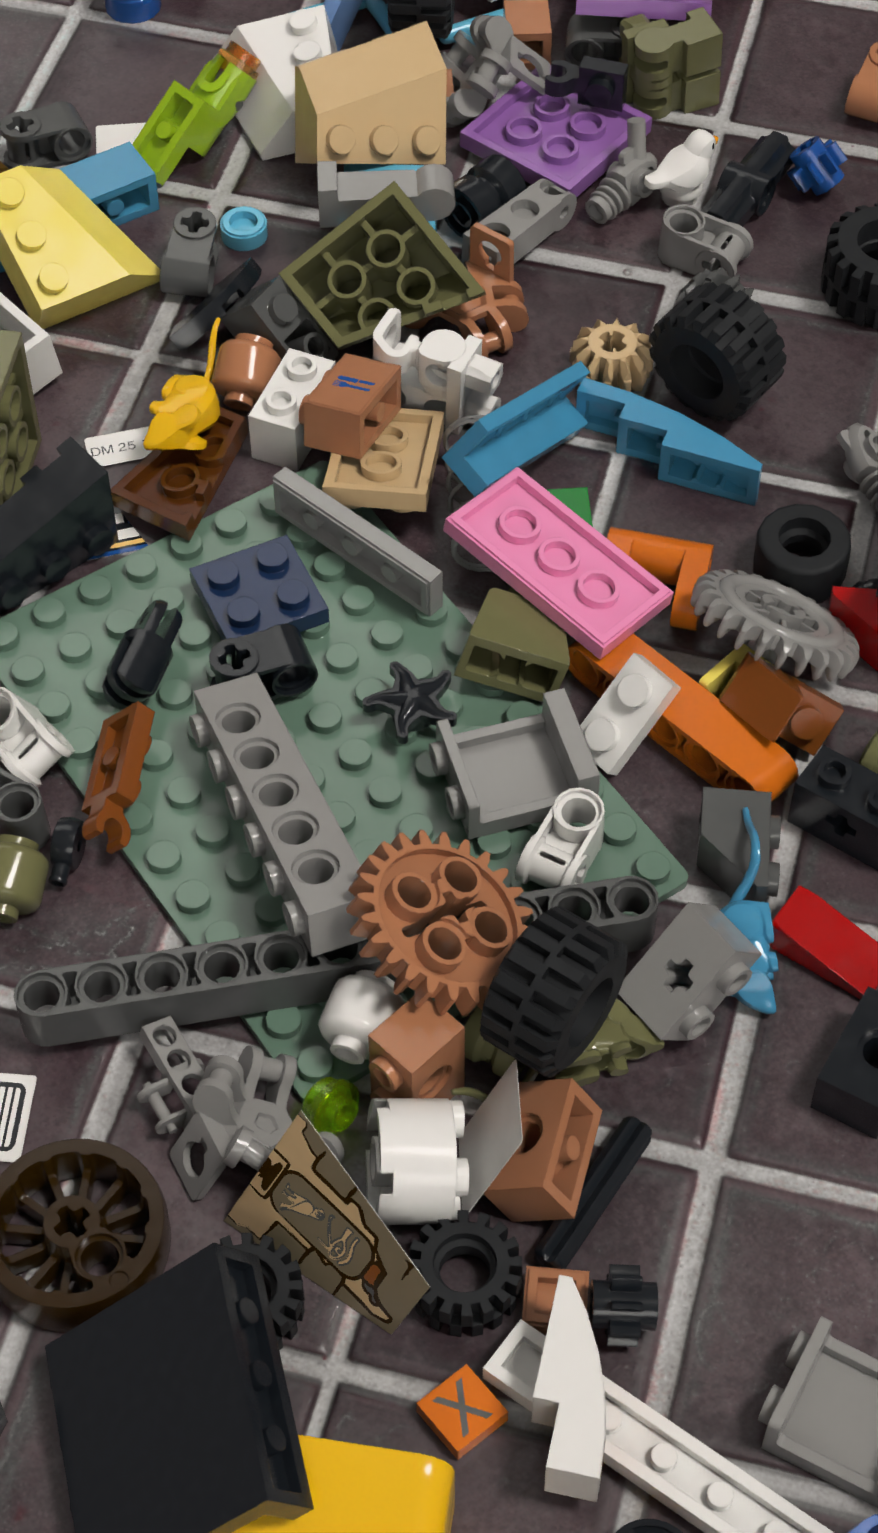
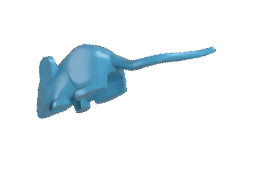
M744 807L742 809L743 819L751 842L750 862L741 883L733 893L730 901L720 911L747 937L762 955L750 968L752 976L747 984L731 996L751 1009L765 1014H774L776 1012V1002L770 980H774L773 972L779 971L776 952L769 951V944L774 942L769 903L744 900L755 880L761 861L759 836L751 820L748 807Z

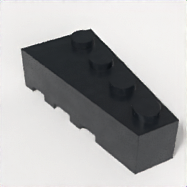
M71 436L56 448L61 456L43 471L37 465L30 469L20 478L24 486L0 505V614L8 609L17 607L29 596L52 582L61 580L67 573L82 565L93 556L102 555L112 545L119 542L108 472Z

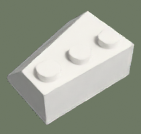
M324 5L300 9L295 12L238 25L218 51V54L257 81L246 100L243 101L242 108L235 116L262 161L295 153V66L337 52L336 41Z

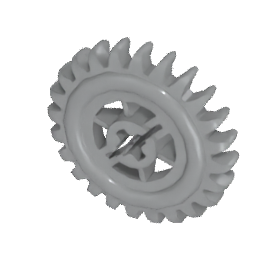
M729 569L709 571L700 576L694 585L690 603L691 606L695 607L694 614L696 616L706 613L703 625L708 627L722 619L717 631V638H722L731 629L737 630L739 634L735 641V650H738L745 644L755 651V661L762 656L771 664H775V670H778L783 665L788 656L795 660L794 675L796 677L802 674L809 662L814 681L818 680L825 671L827 680L831 682L836 677L838 679L845 678L854 669L860 658L859 644L845 623L840 618L831 615L832 612L826 607H821L815 600L802 595L791 587H786L772 579H765L757 574L752 573L749 575L744 571H731Z

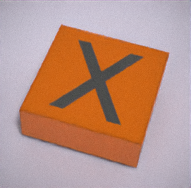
M467 1364L416 1403V1412L457 1460L508 1421L507 1409Z

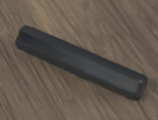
M634 1116L623 1118L586 1173L575 1219L554 1220L536 1246L534 1260L537 1264L547 1268H567L651 1142L652 1129L646 1123L641 1122Z

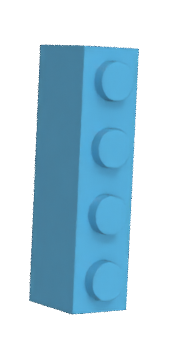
M130 141L60 168L116 226L160 209L156 175ZM0 261V273H2L5 269Z

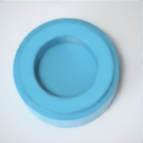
M247 206L236 207L227 211L220 220L221 239L227 247L233 250H254L262 246L267 240V219L258 209Z

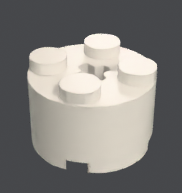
M448 1098L371 1099L368 1110L367 1131H378V1136H372L370 1150H366L367 1201L385 1225H425L427 1223L433 1225L437 1224L440 1219H449L450 1222L457 1221L458 1210H460V1196H467L469 1191L467 1158H457L456 1138H463L465 1127V1112L462 1100H449Z

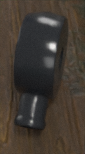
M61 817L56 823L50 847V860L53 869L48 879L49 883L54 886L65 887L68 883L67 879L70 870L77 869L82 861L86 846V839L82 835L83 820L75 817Z

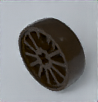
M61 1140L29 1151L14 1161L0 1175V1300L26 1322L45 1330L67 1333L164 1273L171 1247V1226L166 1201L157 1181L149 1170L129 1152L110 1143L98 1140ZM82 1177L78 1196L65 1197L59 1182L70 1178ZM103 1179L112 1182V1186L94 1204L91 1199L95 1181ZM44 1187H50L55 1198V1202L48 1209L30 1198ZM128 1194L134 1195L140 1202L137 1205L110 1215ZM17 1211H22L43 1227L9 1223ZM148 1222L145 1226L144 1236L119 1234ZM74 1230L77 1234L81 1236L76 1238V1236L69 1231ZM6 1243L34 1245L11 1256H5L3 1253V1246ZM128 1254H136L137 1256L130 1258ZM109 1257L118 1261L115 1269L106 1275L94 1276L88 1273L94 1265L100 1262H109ZM43 1264L28 1282L21 1276H15ZM63 1271L60 1291L46 1292L45 1289ZM75 1282L81 1291L79 1293H73Z

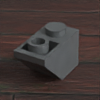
M280 276L252 288L221 319L234 338L239 333H250L271 341L273 350L278 353L281 361L289 348L334 360L339 354Z
M703 787L698 825L696 865L730 898L741 883L750 862L751 842L742 809L748 807L751 820L759 836L761 861L755 880L744 900L766 902L767 896L777 897L780 863L769 861L770 849H779L781 816L771 815L772 792Z

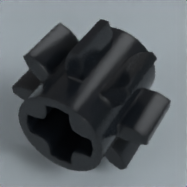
M609 1264V1274L606 1275V1280H591L589 1320L592 1329H605L607 1346L638 1347V1338H641V1331H656L658 1320L657 1282H643V1277L640 1276V1265Z

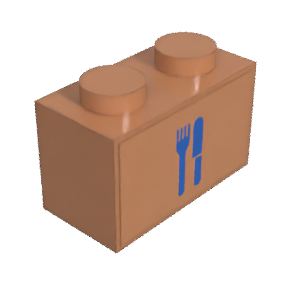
M345 353L331 370L325 372L322 381L310 395H305L301 402L299 422L304 425V446L361 459L401 410V366Z

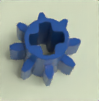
M815 136L802 143L791 153L790 159L795 167L787 171V174L798 190H802L805 193L811 188L814 194L818 196L833 188L843 179L845 174L839 165L848 158L836 141L832 142L829 139L823 143L819 136Z

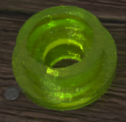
M322 1078L306 1094L302 1111L317 1132L327 1131L335 1134L344 1131L353 1123L358 1113V1088L346 1079Z

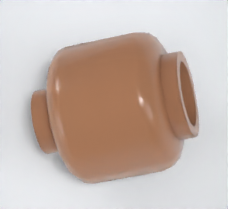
M239 333L235 336V339H229L221 344L212 375V384L216 392L225 397L224 404L239 411H251L279 366L281 358L273 350V344L268 339L255 334Z

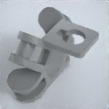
M489 15L475 17L470 25L471 36L462 30H458L454 36L456 43L448 53L444 51L441 53L446 68L452 69V75L460 81V89L453 92L450 97H446L447 128H454L466 120L480 115L486 106L487 100L495 99L499 92L496 83L500 76L508 75L509 72L542 95H545V77L550 75V63L514 36L511 24L506 18ZM471 54L476 60L467 70L462 63ZM520 59L529 60L537 69L539 77L529 72L524 62Z
M248 1045L243 1049L238 1061L227 1055H217L209 1060L203 1074V1080L198 1083L192 1098L195 1114L170 1151L171 1160L192 1200L203 1199L226 1166L233 1169L241 1161L257 1170V1174L293 1122L287 1112V1101L296 1076L297 1062L295 1057L283 1053L279 1054L276 1059L264 1056L261 1048ZM258 1080L267 1082L266 1101L254 1098ZM318 1132L338 1161L342 1163L344 1148L338 1137L331 1132ZM195 1142L205 1143L208 1148L204 1153V1169L200 1176L193 1170L190 1158L191 1148Z

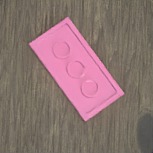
M519 467L513 469L445 519L443 528L445 533L599 660L671 603L674 594L671 589Z

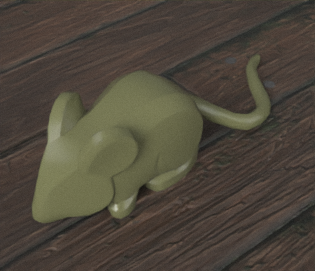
M616 998L606 1020L585 1051L570 1066L556 1074L554 1078H573L579 1086H584L598 1081L601 1071L607 1070L611 1076H622L629 1072L626 1060H638L657 1052L664 1047L665 1042L660 1040L640 1017L631 1013L627 1006ZM529 1067L521 1082L534 1081L539 1073ZM470 1087L451 1089L452 1095L470 1096L481 1102H484L488 1094Z

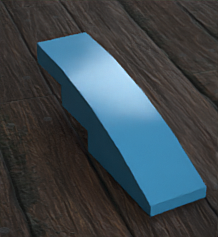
M584 378L581 381L577 390L576 409L588 422L584 428L617 437V453L659 464L658 480L755 506L759 494L762 463L723 436L675 410L635 393L595 380Z

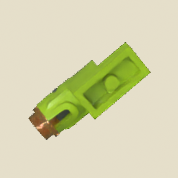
M231 40L226 49L220 48L214 59L204 66L189 90L175 80L172 82L132 144L154 171L156 182L162 186L188 147L201 156H206L219 134L224 132L228 122L242 108L243 101L246 100L257 83L256 79L259 74L256 70L262 62Z

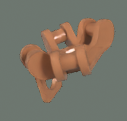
M476 222L470 227V257L468 261H464V266L483 288L486 295L405 325V327L420 329L432 318L440 316L457 325L464 340L468 335L483 339L482 356L488 358V354L497 350L500 353H505L513 348L511 332H518L528 325L529 317L526 306L523 304L522 288L514 281V242L510 238ZM483 241H488L495 245L501 254V261H498L495 265L489 263V256L483 249ZM484 317L489 332L482 334L474 321Z

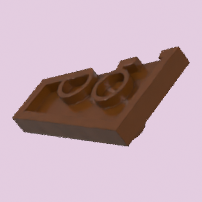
M220 407V416L216 423L208 430L198 434L201 438L207 440V447L205 449L153 450L111 488L113 506L190 541L249 433L245 417Z

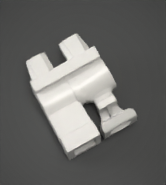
M391 308L385 313L373 332V359L401 366V408L444 411L446 430L451 423L459 418L469 415L486 416L501 406V398L493 396L499 386L503 375V363L482 356L483 339L468 335L464 340L460 334L454 331L441 329L430 332L424 337L422 342L419 341L418 336L411 334L404 344L400 342L401 311L397 308ZM465 425L459 426L452 433L459 435Z

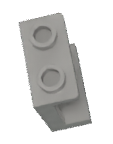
M565 688L543 693L541 714L458 734H453L448 719L436 721V742L429 743L430 760L436 776L445 774L449 787H445V798L449 814L453 821L461 819L468 840L544 821L555 799L562 792L570 788H585L599 795L600 773Z
M821 1316L812 1335L801 1330L789 1352L785 1366L794 1371L786 1388L783 1389L774 1384L763 1404L758 1421L766 1424L767 1428L761 1448L878 1508V1359L832 1337L830 1331L833 1321Z

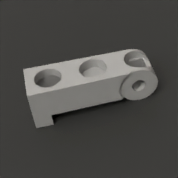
M317 161L320 228L337 227L393 181L398 184L427 221L444 219L454 210V178L452 172L443 165L428 164L420 167L417 171L337 172L336 161Z
M542 178L479 223L510 238L514 242L515 264L554 231L562 230L569 223L576 209L577 197L570 191H565L551 181ZM470 229L463 233L461 259L463 265L464 261H468L470 257ZM483 241V249L489 256V263L495 265L498 261H501V254L495 245L488 241Z

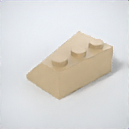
M427 21L295 66V163L317 164V161H336V164H446L447 68Z

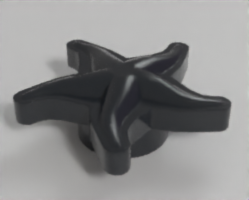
M393 661L390 663V675L395 679L393 688L365 697L362 701L363 711L367 713L382 711L391 715L395 725L397 741L400 744L408 742L410 731L423 730L430 724L436 725V721L448 719L451 727L457 724V714L446 710L439 702V699L451 684V672L449 670H443L434 678L418 680L406 667L397 661Z

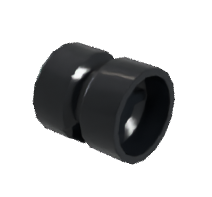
M492 154L469 169L468 173L463 177L454 181L455 207L452 213L444 218L448 226L458 236L463 238V233L468 231L473 224L479 223L527 189L519 170L506 158Z

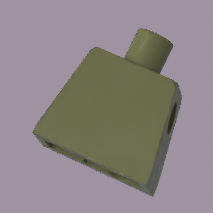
M512 587L507 591L499 588L489 589L470 630L454 675L543 702V693L558 690L570 666L566 632Z

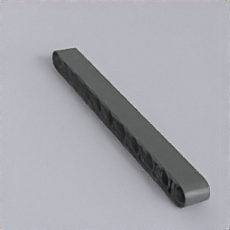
M624 876L524 892L515 902L517 906H525L533 910V914L524 923L526 926H529L550 908L561 906L627 945L628 953L643 949L651 943L655 935L659 898L654 885L648 880L638 876ZM464 910V911L460 914V916L457 917V920L461 917V915H462L466 910ZM623 912H634V913H637V914H639V915H638V916H628V915H625V914H622V913H623ZM289 930L37 970L28 973L19 980L14 990V1001L25 1037L31 1043L39 1046H57L140 1032L142 1026L170 1015L175 1024L180 1026L327 1002L338 979L348 975H355L360 970L376 971L381 962L377 956L370 958L360 956L359 952L368 943V940L312 957L302 936L292 937ZM337 958H348L351 960L346 963L332 962V960ZM280 967H289L292 969L291 971L285 973L273 972V970ZM391 973L388 974V975H386L388 978H390V979L393 980L394 982H395L396 979H397V978L394 977ZM220 977L233 978L232 980L224 983L214 981L215 979ZM163 986L174 987L172 990L166 992L155 991L157 988ZM102 996H115L105 1002L95 1001ZM45 1005H54L53 1008L44 1012L35 1011Z

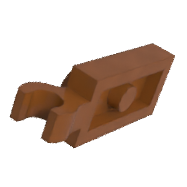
M139 701L103 721L81 810L89 815L83 823V838L90 840L102 834L103 830H105L108 834L106 852L110 854L126 847L130 841L131 830L124 816L123 809L130 807L140 793L141 781L139 779L144 757L152 743L150 731L155 711Z

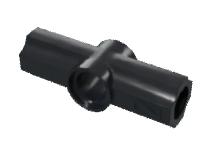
M773 131L768 136H761L740 163L734 160L730 161L720 176L715 194L701 211L724 221L739 224L742 227L752 215L762 216L773 199L776 185L794 164L790 159V155L795 148L790 144L788 137ZM729 236L726 241L730 242L732 236Z

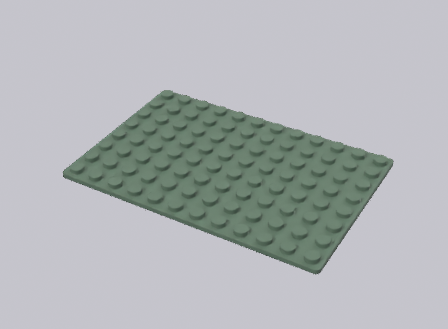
M319 461L296 472V474L322 490L329 462ZM273 484L201 519L190 541L172 533L0 618V684L37 707L47 721L73 746L74 753L69 758L62 756L57 761V764L84 800L103 721L123 710L111 706L105 699L102 685L107 675V667L124 633L134 629L142 613L155 600L161 599L168 602L162 620L172 609L177 608L180 611L183 621L171 645L173 651L172 660L156 692L149 699L141 702L155 711L150 731L152 743L144 757L139 779L141 781L140 793L130 807L123 809L124 816L130 826L131 838L128 845L120 849V851L188 946L288 930L282 910L284 900L281 895L273 897L270 894L263 874L262 864L264 860L262 856L252 857L244 836L243 825L245 822L243 818L233 819L225 796V787L227 786L225 782L216 783L214 781L207 760V751L209 750L207 746L201 748L197 746L191 731L189 716L197 714L194 691L210 686L215 674L210 668L209 655L211 649L222 640L191 583L189 568L288 535L329 608V622L300 632L317 668V681L311 688L301 694L280 697L272 701L360 865L363 864L370 854L374 853L383 841L391 844L396 836L402 832L411 841L419 830H424L432 843L441 832H446L451 847L456 849L464 839L468 840L461 819L453 821L449 814L445 798V787H449L445 774L436 776L430 760L429 743L436 742V725L430 724L423 730L410 731L408 742L400 744L397 741L395 725L390 714L382 711L370 713L363 711L362 701L365 697L393 688L395 679L390 675L391 662H399L411 671L418 680L437 677L443 670L451 672V684L439 699V702L446 710L457 714V724L451 727L453 734L542 713L543 706L537 700L454 675L456 665L473 625L444 592L443 606L432 616L424 614L275 512ZM371 508L350 509L400 543ZM229 654L226 656L227 664H231ZM599 771V797L604 803L605 810L603 843L601 850L589 867L583 883L624 876H638L654 885L658 892L659 903L687 886L688 873ZM543 821L469 840L471 856L477 859L482 853L487 851L490 853L488 868L493 872L501 868L509 870L507 877L503 880L507 888L522 887V893L548 889L532 881L523 884L515 879L520 856L527 842L537 833ZM575 822L569 825L575 827H583L587 824ZM623 912V913H622V914H625V915H628V916H638V915H639V914L634 913V912ZM337 958L332 960V962L334 963H346L351 961L348 958ZM280 967L273 970V972L285 973L291 971L292 969L289 967ZM220 977L215 979L214 981L224 983L232 980L233 978ZM407 988L400 993L405 1003L414 996L415 990ZM327 1002L241 1015L240 1018L268 1057L276 1059L282 1053L295 1057L297 1070L291 1089L304 1105L314 1106L370 1073L369 1060L365 1059L362 1064H350L340 1060L331 1053V1045L323 1038L318 1026L319 1019ZM455 1003L447 1011L457 1021L467 1017L461 1015ZM476 1005L468 1015L472 1014L478 1006Z

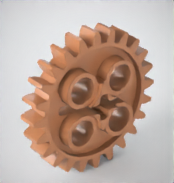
M419 830L411 841L403 832L399 833L391 844L383 841L374 853L367 857L357 870L358 877L348 890L355 898L347 906L346 912L359 918L350 929V934L367 938L368 943L359 954L365 958L377 956L381 964L377 967L374 975L379 978L391 973L396 977L393 993L396 995L402 993L407 987L415 990V1006L419 1008L429 997L434 998L438 1013L442 1015L454 1003L462 1016H467L476 1005L481 1010L483 1009L486 994L501 962L517 938L528 927L524 923L533 914L531 908L516 905L515 900L522 894V887L507 888L503 883L509 870L501 868L493 872L488 868L490 853L487 851L482 853L477 859L471 856L470 842L467 839H464L456 849L451 847L446 832H441L433 843L424 830ZM464 910H466V911L461 915V917L457 920V917H459L460 914H461Z

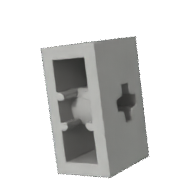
M688 902L625 977L619 995L660 1040H693L702 1035L711 1026L715 1018L713 1011L724 998L737 993L747 984L752 976L750 968L762 953L715 905Z

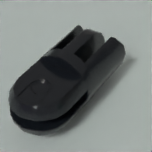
M161 599L153 601L142 613L134 629L124 633L107 667V675L102 685L104 697L111 706L125 709L137 701L142 702L149 699L156 692L172 660L173 651L171 645L183 621L182 615L177 608L172 609L162 620L168 602Z

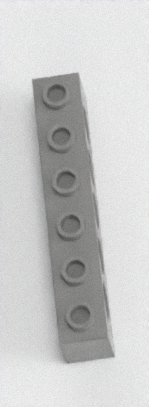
M258 673L195 690L194 697L197 714L189 716L194 740L199 748L207 746L209 750L207 751V760L214 781L216 783L225 782L227 786L225 787V796L233 819L243 818L245 822L243 831L252 857L262 856L264 860L262 864L263 874L270 894L273 897L281 895L284 900L282 903L283 915L292 937L301 935L312 957L367 940V938L350 934V929L359 918L346 912L347 906L355 898L348 890L358 877L356 872L361 865Z

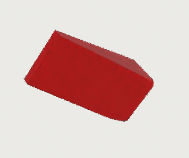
M799 885L772 921L774 942L769 944L770 948L860 1000L868 986L877 990L878 942L821 897Z

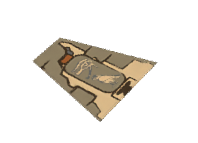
M301 1110L224 1219V1222L241 1233H252L253 1241L257 1244H260L262 1236L266 1235L274 1239L275 1250L282 1244L286 1246L291 1252L292 1262L297 1260L302 1275L392 1335L430 1286Z

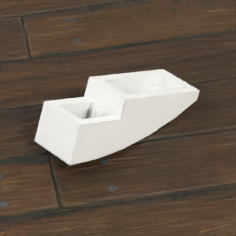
M559 1275L533 1393L531 1422L554 1427L546 1463L544 1491L597 1502L606 1441L605 1390L600 1356L587 1310L573 1278Z

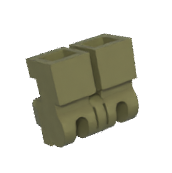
M704 7L686 12V21L669 26L664 18L650 22L644 14H638L620 21L622 56L619 58V62L629 64L626 104L633 102V108L651 116L652 120L664 118L671 111L681 109L686 114L719 104L721 72L718 67H721L723 33Z

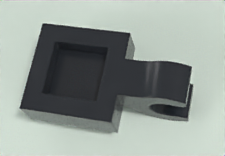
M589 56L583 57L580 66L573 65L564 60H553L551 63V76L546 75L545 94L552 97H564L571 93H578L577 104L622 112L626 102L629 64Z

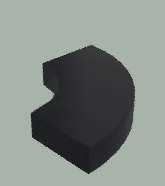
M252 257L215 285L207 297L173 327L169 338L180 351L182 349L186 350L210 330L216 318L222 319L226 315L225 310L236 300L244 297L256 284L261 276L262 269Z

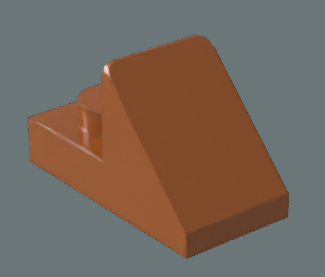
M749 651L719 695L721 702L769 741L774 743L778 737H781L815 756L844 712L842 705L786 672L780 669L775 670V666L761 658L755 661L754 654Z

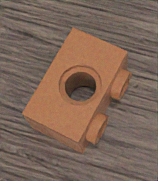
M413 996L368 1035L371 1099L448 1098L451 1100L455 1096L451 1094V1089L464 1087L465 1027L448 1012L444 1015L439 1014L435 1001L431 997L419 1008L415 1006Z
M573 1078L520 1082L519 1096L523 1140L519 1148L484 1192V1195L512 1222L575 1219L603 1110Z

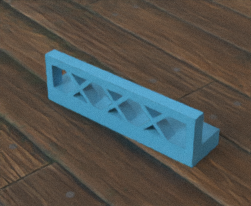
M579 361L480 418L441 458L473 496L476 497L516 467L523 469L573 438L588 424L586 419L566 396L590 371Z

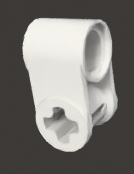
M0 687V760L12 775L39 788L42 785L40 778L62 756L69 758L75 750L69 741L47 721L37 707L8 689Z
M570 788L562 792L555 799L553 806L537 833L527 842L520 856L515 872L516 881L523 884L532 881L548 889L584 882L587 871L601 850L603 843L605 810L604 803L599 795L585 788ZM580 822L585 823L587 825L583 827H575L569 824Z

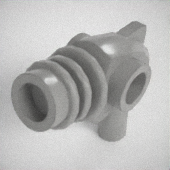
M643 117L627 119L628 147L624 148L618 155L619 161H615L609 166L606 177L600 181L596 191L590 194L589 200L585 203L587 214L599 224L615 219L617 214L628 210L641 197L646 198L653 192L652 189L644 185V178L646 175L657 170V159L651 152H646V119Z
M854 423L836 436L837 441L845 452L846 461L843 463V469L852 481L860 484L859 490L866 494V498L870 501V506L878 512V432L860 423Z

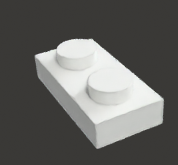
M637 653L631 655L580 725L595 763L610 775H618L681 690L678 684L643 655Z

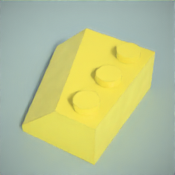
M20 165L0 173V261L29 317L42 329L160 282V268L60 169Z

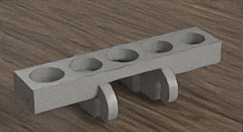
M170 1015L142 1026L139 1033L141 1041L162 1075L161 1079L155 1083H145L142 1086L143 1089L137 1095L138 1102H149L160 1121L155 1126L157 1134L168 1132L173 1134L179 1127L186 1128L195 1114L192 1102L193 1095L183 1089L182 1083L188 1078L202 1081L205 1068L203 1061L194 1056ZM157 1030H162L171 1045L163 1046L158 1044L153 1038V1033ZM172 1054H177L181 1064L171 1067L168 1064L167 1058ZM174 1088L184 1105V1109L171 1114L162 1096L170 1094ZM202 1143L203 1147L207 1151L208 1148L206 1144Z

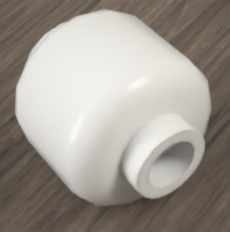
M360 970L355 975H348L338 979L318 1023L321 1035L331 1045V1053L340 1060L350 1064H362L365 1059L369 1060L368 1035L405 1004L400 994L396 995L393 993L395 982L387 976L377 978L374 975L375 971Z

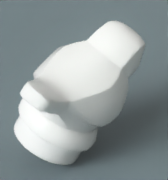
M703 129L693 131L687 137L684 144L673 148L657 167V170L645 176L644 185L652 190L660 189L662 200L670 207L682 204L695 205L702 193V182L708 176L711 156L714 153L718 137Z

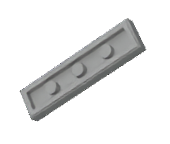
M286 466L273 476L275 512L424 614L432 616L443 606V571Z

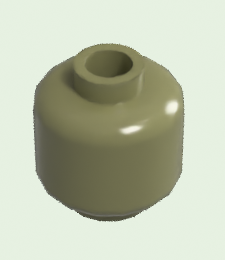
M0 834L1 923H16L19 915L31 914L40 908L49 871V861L38 851L39 844L31 839L11 834Z

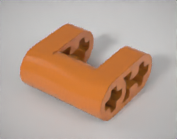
M610 527L607 535L608 540L663 584L676 586L670 627L696 631L700 616L694 614L695 607L691 606L690 603L692 591L697 579L711 570L714 545Z

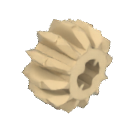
M616 318L613 324H605L597 319L593 328L581 327L577 339L573 341V347L570 348V363L574 365L581 361L590 371L585 378L629 392L631 390H643L647 378H650V372L653 371L654 361L651 359L649 351L651 348L649 335L639 333L636 323L622 326L618 318Z

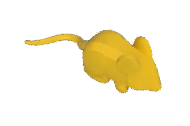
M219 317L216 318L212 326L207 367L204 376L176 374L169 378L162 388L161 396L164 401L151 402L149 411L151 414H155V416L151 420L143 442V447L146 450H202L207 447V440L201 438L198 434L211 428L220 416L219 399L214 385L211 383L215 367L217 331L221 321Z

